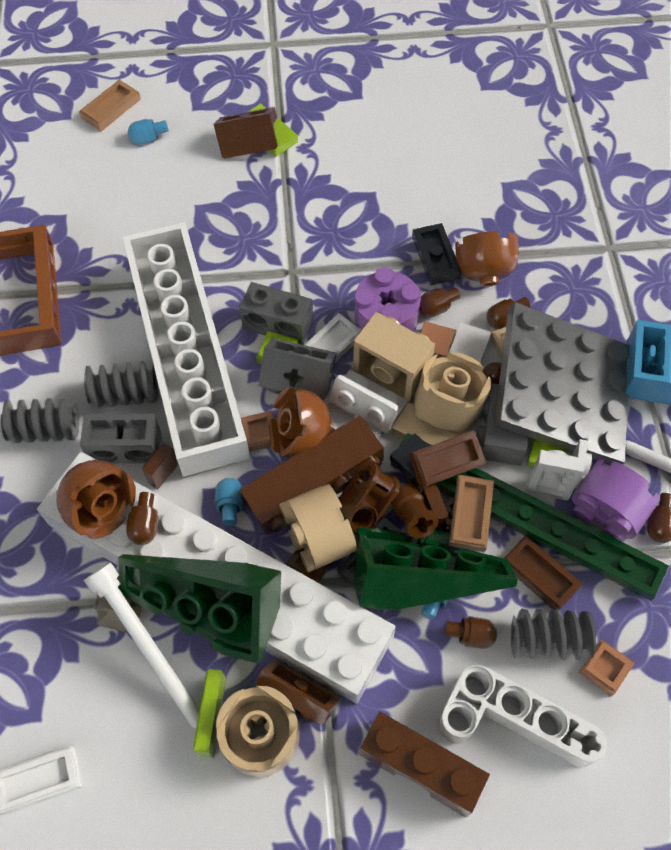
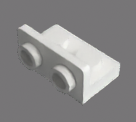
M351 369L345 376H337L329 401L357 417L360 415L364 421L386 433L392 428L408 403V400Z
M580 439L572 456L560 450H541L529 476L526 492L568 501L574 489H577L582 482L583 475H588L592 454L586 453L588 441Z

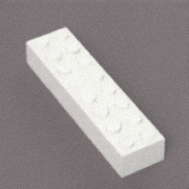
M186 223L124 236L123 241L174 451L183 477L251 459Z

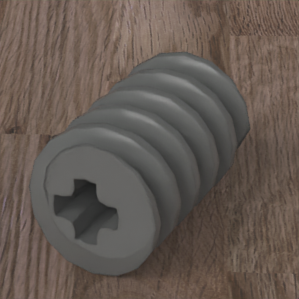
M141 361L139 370L135 372L131 362H127L125 372L121 373L118 364L115 363L113 364L111 374L107 373L104 365H100L98 375H94L90 366L85 368L84 389L88 403L91 404L92 402L96 408H101L105 401L108 406L115 407L118 398L124 406L130 404L131 398H133L136 404H142L145 395L150 403H156L158 381L154 364L152 370H148L145 362Z
M47 398L44 408H41L38 399H33L31 408L27 409L25 400H19L17 409L14 410L11 401L5 400L1 414L3 437L6 441L10 440L12 443H20L23 439L29 443L34 442L36 439L40 442H47L50 438L54 441H61L64 436L67 440L74 441L78 437L79 432L77 405L73 403L72 407H68L66 398H60L58 408H55L52 399Z
M520 609L517 617L513 615L511 623V648L514 658H518L521 648L526 647L530 659H534L537 648L542 649L545 659L550 658L553 648H557L560 660H565L568 649H572L576 660H581L584 649L588 650L590 658L593 659L596 647V628L592 615L588 611H582L577 618L574 611L567 610L562 617L559 611L551 610L546 618L543 610L536 609L531 618L527 609Z

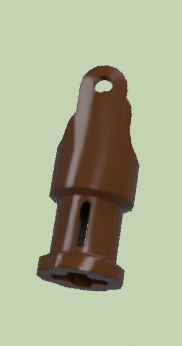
M404 474L406 485L400 487L399 494L390 504L397 516L406 522L405 529L409 536L422 539L433 533L434 529L438 526V519L433 511H429L426 508V500L416 484ZM384 487L383 491L388 492V490Z

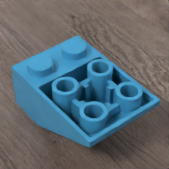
M637 320L626 343L628 344L629 355L627 358L625 394H628V398L671 405V325Z

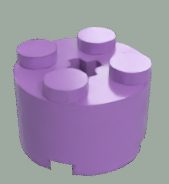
M382 267L377 269L375 273L364 278L356 289L354 306L356 326L362 330L375 312H378L385 317L396 319L402 326L415 332L420 308V288L409 277L394 272L391 268Z
M599 459L572 494V501L575 505L572 513L585 523L596 522L605 528L603 530L604 533L622 542L625 539H633L658 505L660 497L657 492L652 497L647 491L650 483L634 470L615 461L610 466L602 465L604 459Z

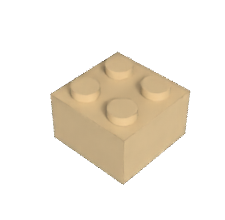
M375 312L354 340L353 371L412 403L424 364L434 354L435 343L430 341L426 335L419 332L415 333L402 326L396 319L385 317Z

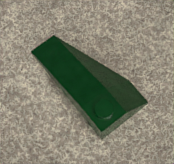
M357 527L354 586L359 607H367L372 610H399L517 586L518 579L508 559L465 548L454 553L439 547V542L427 539L426 544L422 545L404 540L405 533Z
M122 554L118 557L119 590L125 597L155 615L164 613L181 624L180 630L190 636L195 632L212 642L210 648L222 655L256 664L260 663L280 609V570L242 562Z

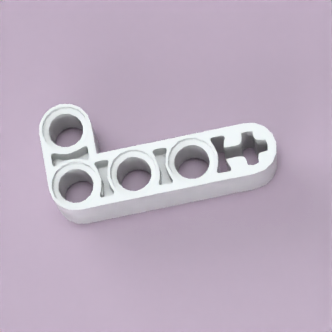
M479 664L471 665L461 673L438 723L439 731L447 741L462 743L469 739L483 715L578 767H587L603 758L608 746L605 734L596 725ZM475 678L481 681L485 690L484 694L474 695L470 693L466 688L465 680ZM510 697L515 699L520 706V713L518 715L508 714L502 707V698ZM452 713L462 714L468 721V729L465 731L454 730L448 723V715ZM545 716L553 720L556 726L555 735L545 734L540 729L539 717ZM567 734L566 737H568L569 739L566 742L562 743L561 739L564 738V736ZM582 738L588 740L587 748L591 750L586 754L581 751L582 744L579 740Z

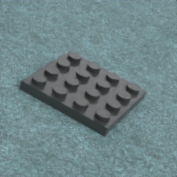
M514 302L508 308L494 425L570 452H574L580 439L587 440L586 453L592 454V459H604L603 463L611 465L613 461L624 464L628 413V394H625L627 358L629 355L628 344Z

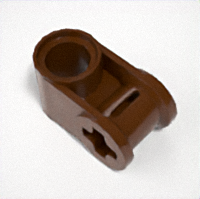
M372 461L364 462L359 466L352 480L338 497L342 508L339 509L344 520L348 519L354 534H356L357 527L374 529L390 503L396 499L401 487L397 477L384 474L379 470V466ZM385 487L388 492H384L383 488Z

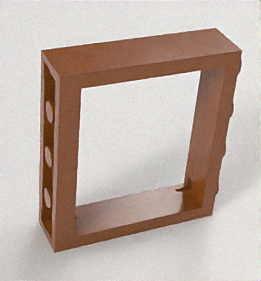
M46 225L0 232V260L35 254L40 325L0 331V356L62 345L54 244Z

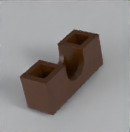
M380 711L360 747L359 755L392 775L398 774L415 782L431 794L430 797L466 818L473 813L490 776L488 772Z

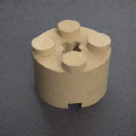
M448 352L446 357L437 358V355L430 357L424 364L414 396L415 415L417 418L456 435L464 433L467 428L474 425L481 414L491 388L490 377L487 379L482 372L484 367L480 362L468 355L457 352Z
M329 484L317 487L279 504L286 523H292L291 530L288 533L295 550L304 549V551L300 552V556L308 573L344 558L357 550L348 519L344 520L339 509L342 508V505Z
M257 686L233 693L220 708L216 719V736L220 750L229 763L243 774L254 777H269L286 767L297 751L300 730L295 710L287 697L274 688ZM264 723L267 732L266 736H258L253 740L250 729L253 726L260 728Z

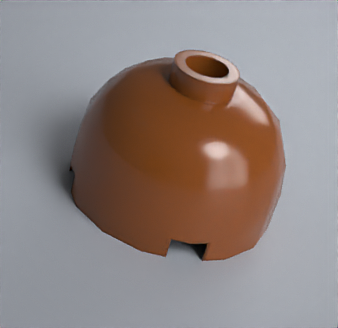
M499 231L481 232L463 237V244H460L458 241L455 243L456 258L462 274L472 281L480 282L482 287L499 285V280L509 276L515 270L518 263V236L514 233L508 232V238H499Z
M287 387L279 394L273 408L279 409L277 420L270 419L269 425L270 442L275 453H281L280 456L291 458L301 451L317 446L325 436L332 433L333 423L330 419L327 405L315 393Z
M101 460L85 461L71 468L60 481L56 492L57 509L62 520L75 532L98 539L111 534L123 524L126 517L122 514L125 512L127 505L129 504L131 507L134 505L136 486L132 476L115 464Z

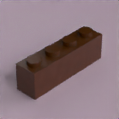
M359 415L325 436L317 446L299 452L239 490L244 502L264 533L267 535L271 531L279 532L291 524L286 523L279 506L280 503L326 484H329L336 494L343 492L361 464L372 461L379 467L382 465V461H384V447Z

